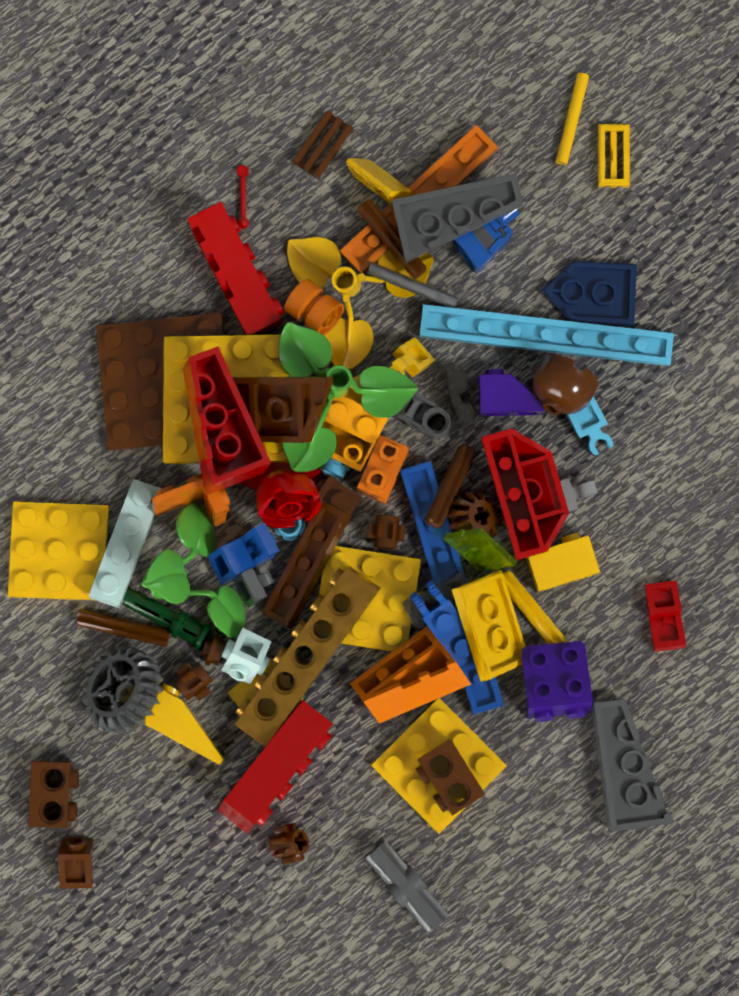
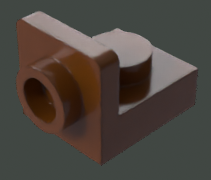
M331 475L326 481L321 478L316 485L320 501H325L349 515L353 514L362 500L361 496L337 482Z
M72 836L61 840L58 852L60 889L93 887L92 851L94 840L92 838Z

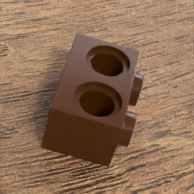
M448 739L417 759L420 766L415 769L425 785L430 782L433 784L438 792L433 798L442 812L449 810L453 816L486 795L451 739ZM437 755L445 756L449 762V767L443 774L434 773L430 767L431 760ZM454 783H461L466 789L464 799L459 802H454L448 797V789Z
M31 761L28 827L69 828L71 827V821L77 820L78 804L72 801L73 789H78L79 769H74V762ZM53 769H58L63 774V782L59 787H53L48 782V774ZM51 801L57 802L62 809L61 816L57 820L49 818L46 813V807Z

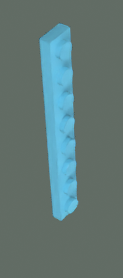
M423 304L419 337L670 366L674 333Z

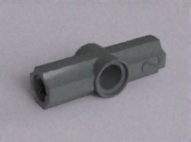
M386 840L365 857L367 862L386 883L385 887L403 908L406 907L410 911L414 919L427 933L435 929L448 916V913L428 891V886L423 879L418 876L411 865H406L401 856Z

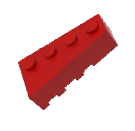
M222 202L187 218L191 231L245 335H263L282 325L280 316L284 314V311L276 297L270 298L266 290L270 284L262 269L256 271L252 260L256 259L248 242L242 243L238 235L241 229L233 215L228 216Z
M217 346L188 357L183 367V374L205 496L263 474L271 464V461L219 347Z
M302 700L226 796L218 811L247 834H249L256 823L262 827L273 813L269 806L276 797L282 801L293 787L289 783L290 779L296 772L301 776L313 760L308 757L315 747L321 751L330 740L332 735L328 731L333 723Z

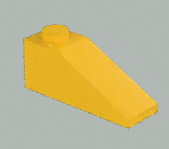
M163 683L161 688L164 691L157 696L160 704L153 706L152 711L154 715H147L145 717L146 725L218 765H222L225 758L187 703L178 697L180 691Z

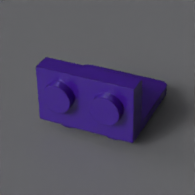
M573 641L526 646L522 649L521 657L527 696V719L535 718L536 722H546L553 720L554 716L567 715L569 719H576L586 716V713H591L593 698L586 648L583 642Z

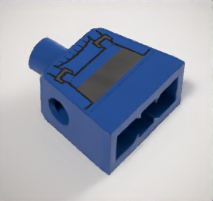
M516 209L451 241L476 274L480 273L512 239L513 232L507 224L519 216L520 213Z

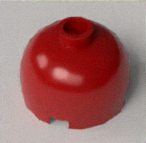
M279 468L268 474L260 482L255 495L259 518L262 517L263 523L274 528L294 527V521L302 518L307 522L319 513L321 508V501L314 480L305 472H295L291 468Z

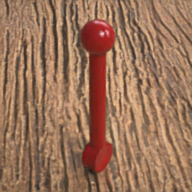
M240 165L236 171L237 176L240 178V218L237 220L240 229H246L249 226V221L246 218V177L249 175V169L245 165Z

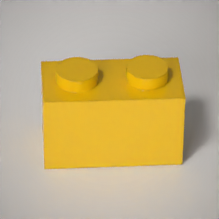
M578 532L562 537V544L550 547L548 552L526 558L537 593L600 573L589 535L581 538Z

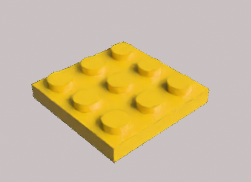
M13 502L8 597L96 601L89 598V593L107 548L109 506Z
M335 546L322 572L319 595L321 594L326 597L332 588L328 582L338 568L344 571L348 566H351L381 588L341 644L393 652L409 640L414 602L409 596L416 592L421 559ZM339 593L335 596L334 603L339 610L346 611L350 608L351 601L346 594ZM318 620L316 631L321 636H330L332 626L327 620Z
M440 698L371 765L438 834L464 809L453 816L449 810L441 811L433 798L438 792L431 782L425 785L415 769L420 766L418 758L451 739L482 790L507 767ZM443 755L435 756L430 762L431 770L436 774L445 773L449 767L447 758ZM454 783L448 789V797L454 802L463 800L466 795V789L461 783Z

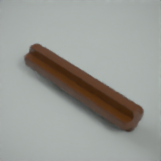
M371 199L364 201L358 207L359 214L413 279L422 276L426 272V265L419 257L405 264L398 231Z
M462 444L457 448L425 517V523L432 528L437 529L443 525L475 456V450L469 447V445Z
M81 609L77 615L76 624L81 627L163 647L167 646L170 634L169 630L84 609Z

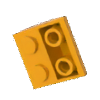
M349 388L345 396L333 399L321 428L330 429L336 435L337 445L331 458L361 472L388 418H378L367 413L361 405L362 394H357L352 388Z

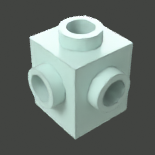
M242 628L235 642L229 639L221 657L225 658L226 661L221 671L229 674L235 680L251 684L256 674L263 675L270 658L266 657L272 641Z

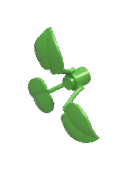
M287 322L279 341V359L284 371L291 377H309L313 372L316 376H333V383L312 441L307 443H282L291 469L295 472H309L326 464L335 452L337 445L335 433L330 429L321 428L334 398L345 396L349 388H352L355 393L362 394L361 405L367 413L378 418H388L402 410L417 392L418 387L404 374L384 366H373L362 371L359 377L361 388L356 385V380H352L351 372L344 366L336 365L331 368L327 367L325 370H319L326 367L331 360L332 348L328 339L313 329Z
M191 502L180 511L176 521L179 539L184 546L191 549L190 553L182 559L173 550L160 552L149 565L141 586L150 589V592L156 599H165L173 604L184 602L188 596H207L212 600L208 603L207 610L212 622L221 632L236 640L242 628H245L246 620L244 604L239 594L228 586L219 587L216 593L211 590H190L187 571H184V565L193 559L197 552L203 557L209 556L214 551L216 545V534L209 517L197 504Z

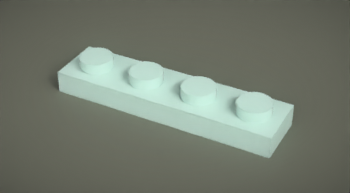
M133 479L90 590V599L120 608L155 516L152 498L157 496L156 492L162 488Z

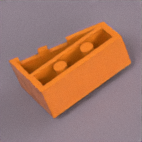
M426 626L353 680L350 685L380 724L469 686L471 683L454 658L435 637L428 626Z

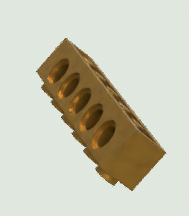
M351 566L346 567L344 571L338 568L328 582L332 586L326 597L321 594L317 597L309 609L313 612L311 618L307 623L303 620L300 621L291 634L295 639L288 649L284 646L280 649L272 661L276 664V667L270 675L266 672L263 673L254 686L258 690L251 701L246 698L235 712L239 716L235 725L265 747L285 723L381 589ZM339 593L346 594L350 598L351 605L346 611L339 610L335 606L334 599ZM318 620H327L331 624L332 632L330 636L324 637L317 633L316 623ZM300 646H308L312 650L313 659L311 662H303L298 658L297 650ZM281 672H289L293 675L295 683L292 688H285L280 684L279 675ZM263 698H270L275 702V713L267 714L261 709L260 703Z

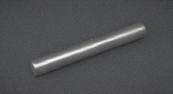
M371 262L367 270L368 275L447 307L455 308L459 297Z

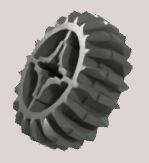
M121 646L118 650L110 649L108 656H100L99 665H92L94 672L91 676H86L89 683L88 686L82 689L87 694L82 702L87 706L85 713L91 717V721L95 725L110 733L125 734L127 730L136 731L137 724L146 725L145 717L147 715H154L152 708L155 704H160L157 696L164 691L159 686L164 678L159 674L161 668L150 655L137 648Z

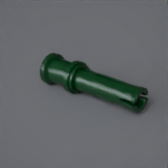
M128 586L121 603L143 617L168 629L171 637L175 639L180 637L193 644L194 649L197 651L202 649L206 638L209 637L212 630L211 625L207 624L204 626L189 618V614L180 611L176 613L155 600L133 590L130 586Z

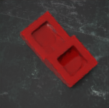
M677 581L645 584V597L653 651L660 652L685 648L687 644L681 618L682 607Z

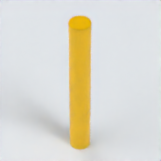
M577 73L555 161L557 164L565 166L568 164L589 80V75L585 73Z

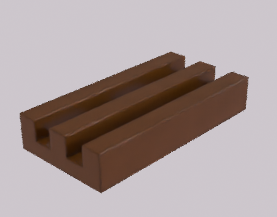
M327 111L294 158L293 164L319 180L353 132L354 127L350 124L347 125L342 119L333 116V113ZM328 123H333L307 163H304L303 159ZM339 128L342 129V134L317 170L312 168Z

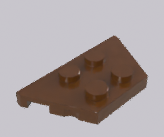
M333 376L233 377V380L262 442L307 443L313 439L333 383Z

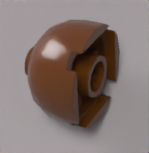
M549 354L545 356L544 360L537 367L533 379V390L537 399L543 403V409L553 415L575 414L587 407L599 386L594 374L586 367L583 371L574 367L576 361L571 358Z

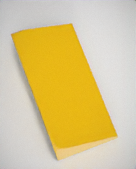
M360 158L347 159V166L354 178L391 206L392 200L411 195L412 192L409 188L373 161Z

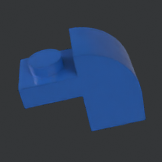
M262 523L251 529L241 538L219 547L207 558L221 585L235 579L242 572L250 568L255 569L275 557L274 555L279 552L273 534L269 532L266 524Z

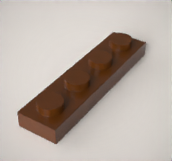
M321 500L319 513L310 520L263 609V614L287 628H293L351 515Z

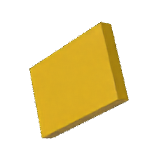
M502 570L494 571L451 589L480 682L493 679L522 665L521 651L526 645Z

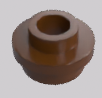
M215 634L212 640L206 638L201 657L206 658L204 665L209 666L211 663L218 666L226 641L219 639V635Z

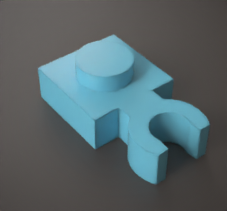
M594 396L587 407L580 412L566 414L578 439L586 435L588 436V449L593 456L599 454L595 447V443L599 439L605 441L608 448L613 447L611 437L602 433L600 429L608 423Z

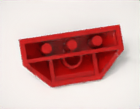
M513 428L481 437L516 561L548 552L569 514L552 451L520 434Z

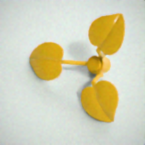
M312 237L289 240L287 245L288 261L298 282L310 279L323 288L330 277L334 288L343 296L348 319L340 318L336 326L325 337L332 348L330 361L334 366L341 365L349 370L357 367L370 353L374 336L368 322L364 320L353 321L354 316L350 297L355 296L360 291L362 281L374 283L386 281L373 276H366L363 273L357 275L349 267L339 268L341 264L340 251L335 243L326 238ZM390 250L379 259L378 265L412 278ZM430 253L419 257L427 269L422 276L414 279L426 284L434 261ZM386 282L387 290L396 297L409 298L416 295L413 292Z

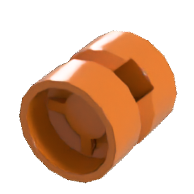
M305 279L291 292L285 303L284 310L298 322L305 321L307 328L313 329L325 336L340 320L344 312V305L335 297L328 294L324 295V290L312 280Z

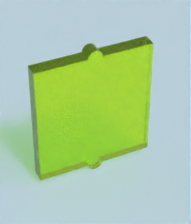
M482 528L466 531L460 529L459 532L445 534L443 538L478 571L490 569L499 571L500 568L513 567L517 563V560Z

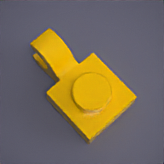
M414 337L399 346L392 353L396 360L392 362L393 365L389 368L402 374L407 371L413 378L427 369L435 359L419 340Z

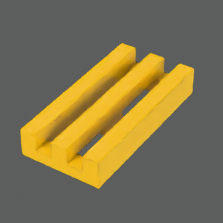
M630 124L598 125V187H630ZM605 132H610V179H605ZM617 132H623V179H617Z

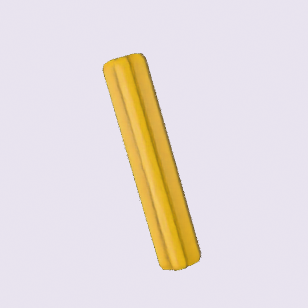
M509 570L505 571L503 576L511 600L546 643L567 642L566 637L514 574Z

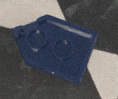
M573 261L561 274L541 290L568 321L634 327L637 264Z

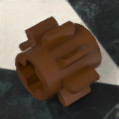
M376 515L375 523L368 522L367 539H374V548L396 550L397 542H404L406 526L399 525L400 517Z
M186 662L176 670L179 678L174 681V684L187 701L193 696L200 701L211 692L207 686L213 682V679L199 662L193 667L189 662Z
M296 823L274 828L275 835L269 840L271 854L277 859L281 858L282 865L304 860L303 853L308 850V836L303 830H296Z

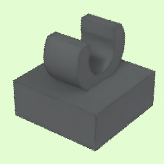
M253 568L242 572L233 580L248 608L262 601L267 596L264 589L274 583L269 571L256 576Z

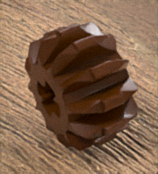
M467 492L461 494V497L453 501L451 506L453 510L448 512L447 517L452 519L453 523L450 524L448 529L456 530L455 539H464L465 545L469 546L474 544L482 545L498 534L496 527L502 521L496 518V514L500 509L492 507L494 498H485L483 492Z

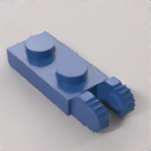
M430 580L426 583L427 590L437 599V604L427 609L424 605L425 602L419 594L414 592L409 597L422 613L420 616L435 637L454 658L459 667L473 659L460 615L447 597L444 598L433 581Z

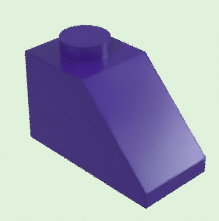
M502 369L485 370V375H479V417L543 415V403L512 374H504Z

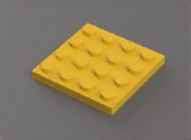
M281 335L164 337V464H200L183 374V367L188 357L218 346L232 377H291L284 371L279 359ZM262 442L271 463L288 462L282 443Z

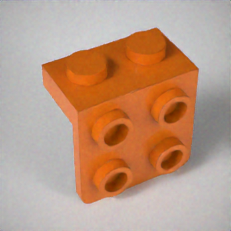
M202 474L190 477L186 480L187 484L178 488H174L173 485L164 487L156 492L157 496L152 498L155 516H160L191 502L203 499L214 527L226 523L227 512L230 511L228 506L230 501L225 489L205 496Z

